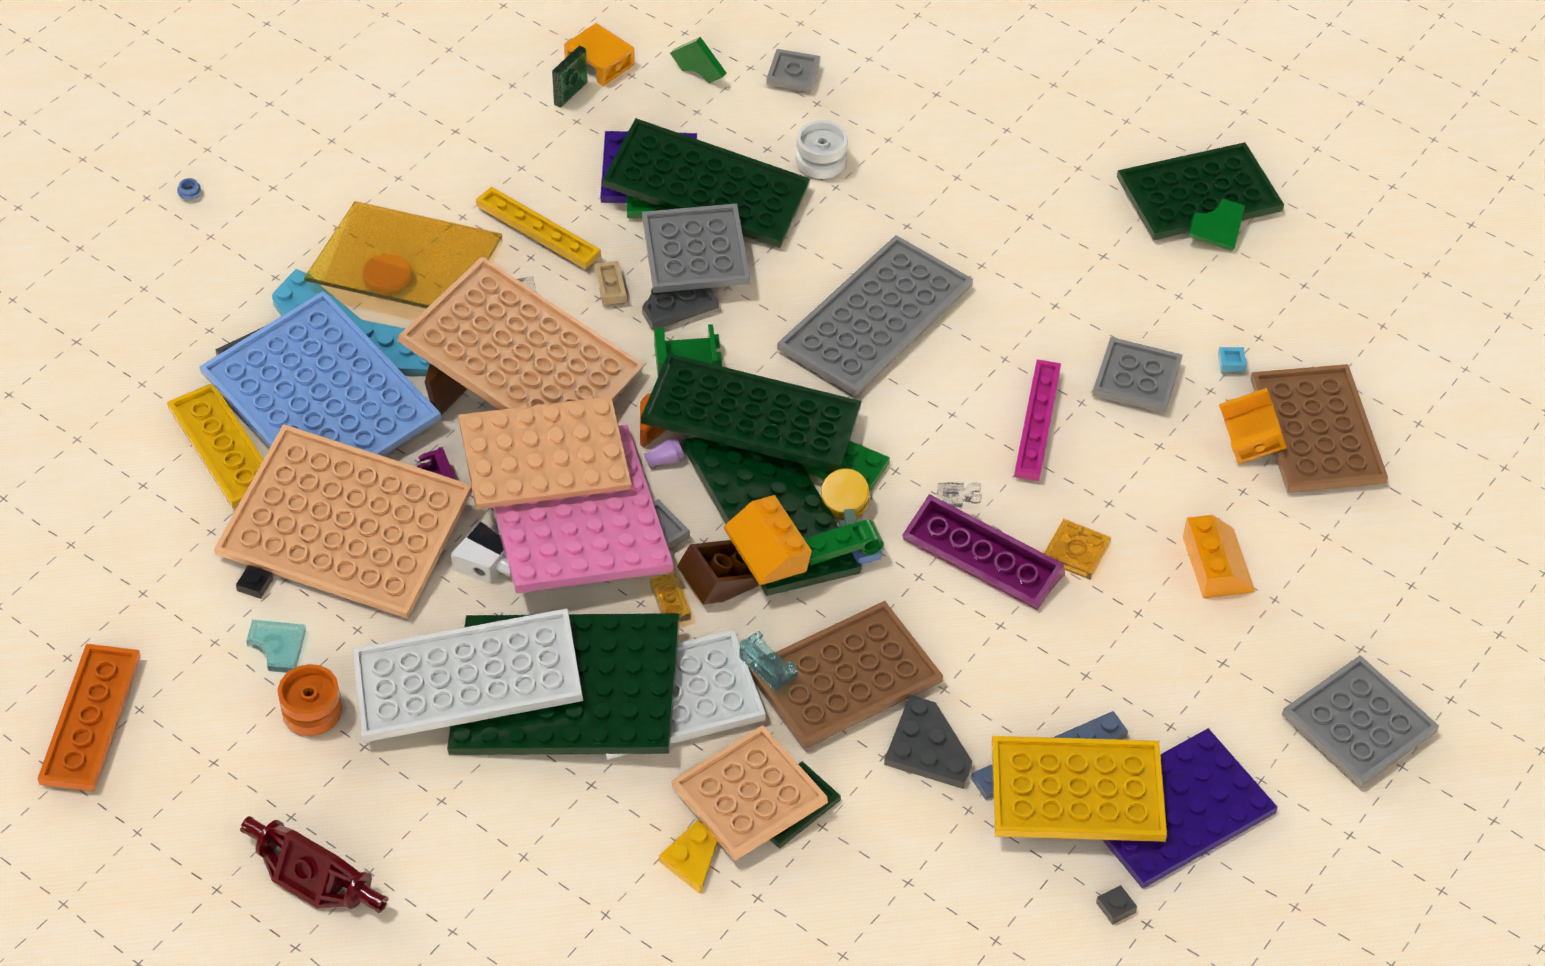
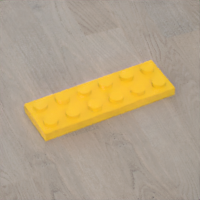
M208 384L168 401L167 405L232 509L238 507L264 459L223 396L212 384Z

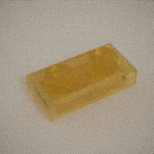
M676 573L651 578L650 586L660 613H679L680 622L691 620V612Z

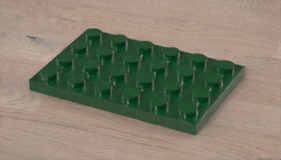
M1246 142L1121 169L1117 172L1120 184L1153 240L1188 233L1194 213L1212 212L1218 207L1222 199L1245 205L1242 220L1281 212L1284 208L1283 201Z

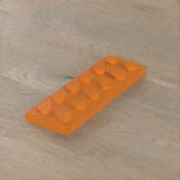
M95 644L85 645L37 778L39 785L95 791L141 657L139 650Z

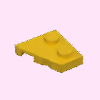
M697 820L659 855V862L695 891L701 893L718 841L706 826Z

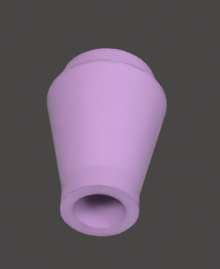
M668 438L649 452L644 453L648 466L653 467L679 462V459L684 457L677 438L672 440Z

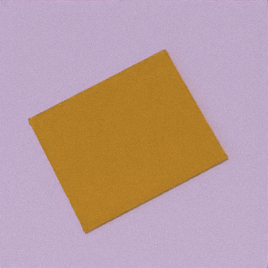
M354 201L305 275L304 281L427 309L482 256L489 260L502 239V234Z

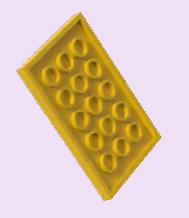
M992 736L995 837L1166 841L1167 830L1159 741Z

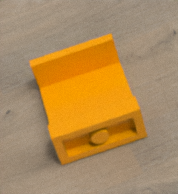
M597 23L564 44L565 59L579 47V58L596 68L597 83L601 86H605L635 65L634 47Z
M1267 388L1219 404L1230 436V444L1238 464L1287 448Z

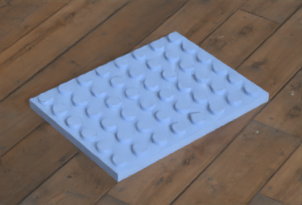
M324 291L199 366L203 376L220 392L223 398L269 448L282 425L285 424L384 456L441 419V413Z

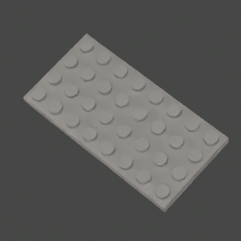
M895 235L777 343V350L856 397L972 286L973 279Z

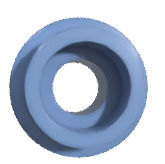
M186 178L180 181L177 193L182 199L192 200L201 194V186L195 179Z

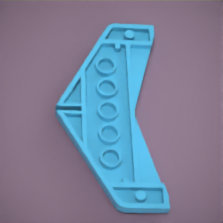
M295 269L273 292V305L280 316H283L324 291L404 375H427L430 363L397 341L399 334L405 328L360 319L305 272Z

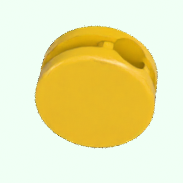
M839 469L830 473L822 484V500L833 517L843 520L844 509H855V517H858L867 509L870 502V491L866 479L859 472L852 469Z

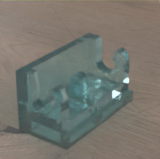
M758 631L747 639L740 641L739 658L774 691H777L798 676V671L794 668L796 664L792 661L786 663L765 643V640L762 638L763 634Z

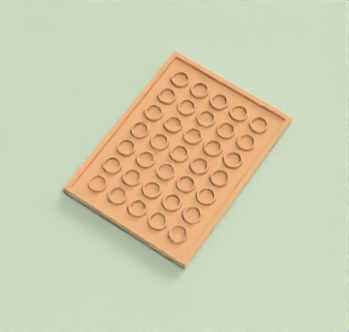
M483 256L399 334L397 340L499 410L608 396L612 397L613 402L644 367L642 362Z
M283 424L215 546L214 551L218 556L259 568L408 619L472 493V486Z

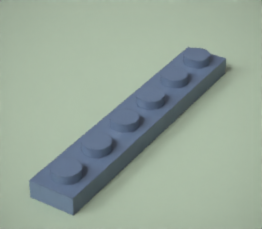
M1112 711L1052 738L1121 740L1127 737L1128 730L1116 713ZM991 764L973 772L971 780L985 800L993 797Z

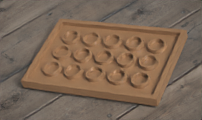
M1348 364L1252 372L1251 382L1254 391L1267 388L1287 446L1286 449L1274 452L1287 493L1387 483L1388 475Z
M886 601L747 665L752 679L803 749L907 700L909 695L915 696L943 682V674Z

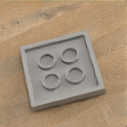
M1110 337L1092 396L1165 414L1183 354Z

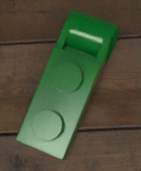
M863 520L804 539L812 551L809 560L810 565L860 549L863 554L872 555L879 552L884 546L882 537L873 520Z

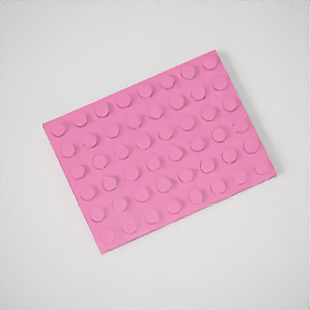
M621 425L618 428L632 484L631 490L493 507L516 593L673 572L674 564L628 425Z

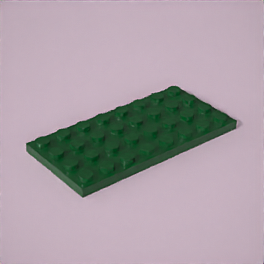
M635 118L603 179L602 186L666 209L737 204L742 235L781 248L809 187L811 178Z
M668 353L642 413L641 424L834 472L841 469L862 401Z
M697 437L683 441L682 447L725 524L750 502L775 495L804 539L839 528L801 463ZM848 553L814 565L808 563L805 573L760 586L765 595L769 596L861 573L862 565L857 563L852 553Z

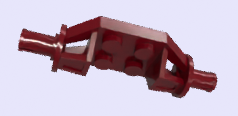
M248 816L242 822L240 832L257 840L256 854L263 857L272 882L314 907H347L354 909L360 903H363L375 910V912L381 913L387 906L386 902L389 898L370 888L372 882L371 874L366 871L360 873L336 854L297 831L285 827L281 821L273 820L265 826L253 817ZM277 846L281 848L279 858L273 851ZM343 887L347 888L345 895L337 894Z

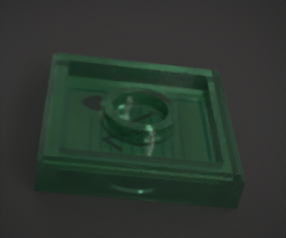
M580 45L552 70L554 105L559 108L588 83L586 48Z

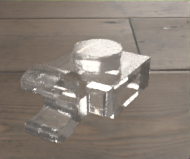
M972 482L965 488L964 483H938L936 498L954 507H962L963 502L978 504L981 503L982 494L978 493L981 490V483Z

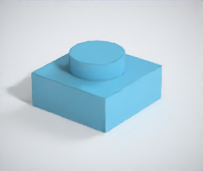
M1219 347L1218 358L1221 372L1246 371L1247 364L1244 347Z

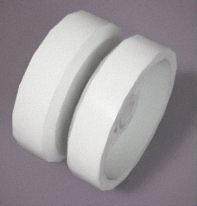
M826 120L811 121L803 125L797 134L796 164L798 169L805 175L818 179L833 178L845 169L847 161L848 136L845 129L837 123Z

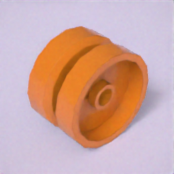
M307 664L297 666L288 671L280 680L277 692L283 722L291 731L299 735H319L332 729L340 720L343 709L337 678L331 670L321 665Z

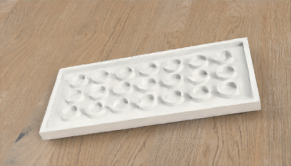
M567 608L353 648L363 742L583 701Z

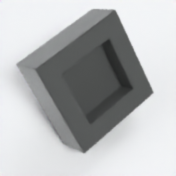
M1122 885L1098 896L1096 904L1112 925L1136 913L1137 905Z

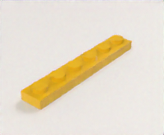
M492 186L476 199V206L585 270L601 257V249Z

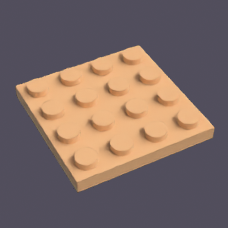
M764 725L671 781L675 792L734 861L828 803L825 793Z

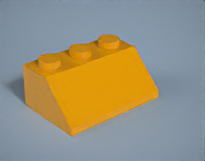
M775 495L750 502L724 526L725 532L759 585L807 571L812 551Z
M1214 515L1188 517L1183 539L1202 597L1210 598L1254 592L1255 588L1234 528Z

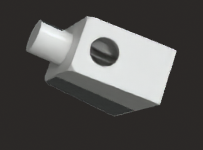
M482 521L473 528L451 553L452 568L455 572L487 583L493 582L500 573L511 577L500 534Z

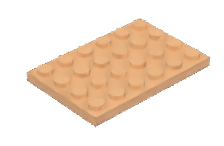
M611 396L460 414L458 417L476 510L631 490L632 484Z

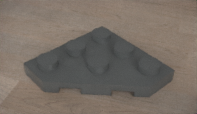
M652 288L649 299L645 301L642 307V314L651 329L654 330V328H660L719 308V300L711 288L653 293Z
M909 695L885 756L884 765L964 789L972 767L970 756L937 703Z

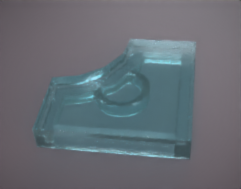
M252 619L246 640L247 647L255 648L265 655L268 671L287 673L297 667L306 633V626L304 624Z

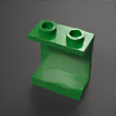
M708 324V338L665 341L664 327L654 328L657 375H659L668 353L722 366L721 352L716 351V349H720L719 334H714L713 324Z

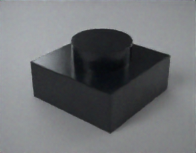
M248 565L236 583V589L238 592L261 599L273 580L272 573Z

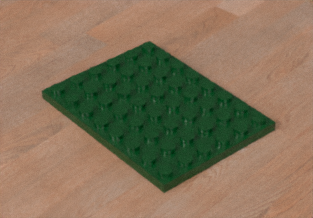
M679 613L569 614L583 701L450 726L447 746L449 755L669 754L680 627ZM466 615L464 628L529 615Z

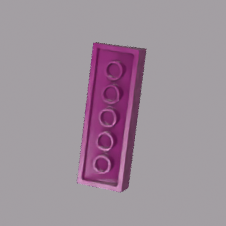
M931 494L927 496L902 534L905 541L1036 610L1039 609L1051 590L1065 575L1063 563Z

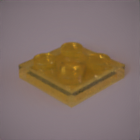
M1063 518L1044 554L1063 563L1066 571L1091 580L1110 545L1111 537Z

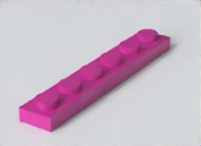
M1036 360L1014 477L1034 481L1040 480L1061 363Z

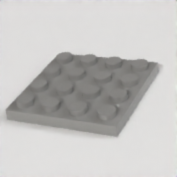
M737 204L642 212L653 293L750 284Z
M1361 655L1286 706L1282 712V715L1360 788L1434 735L1439 728V725Z

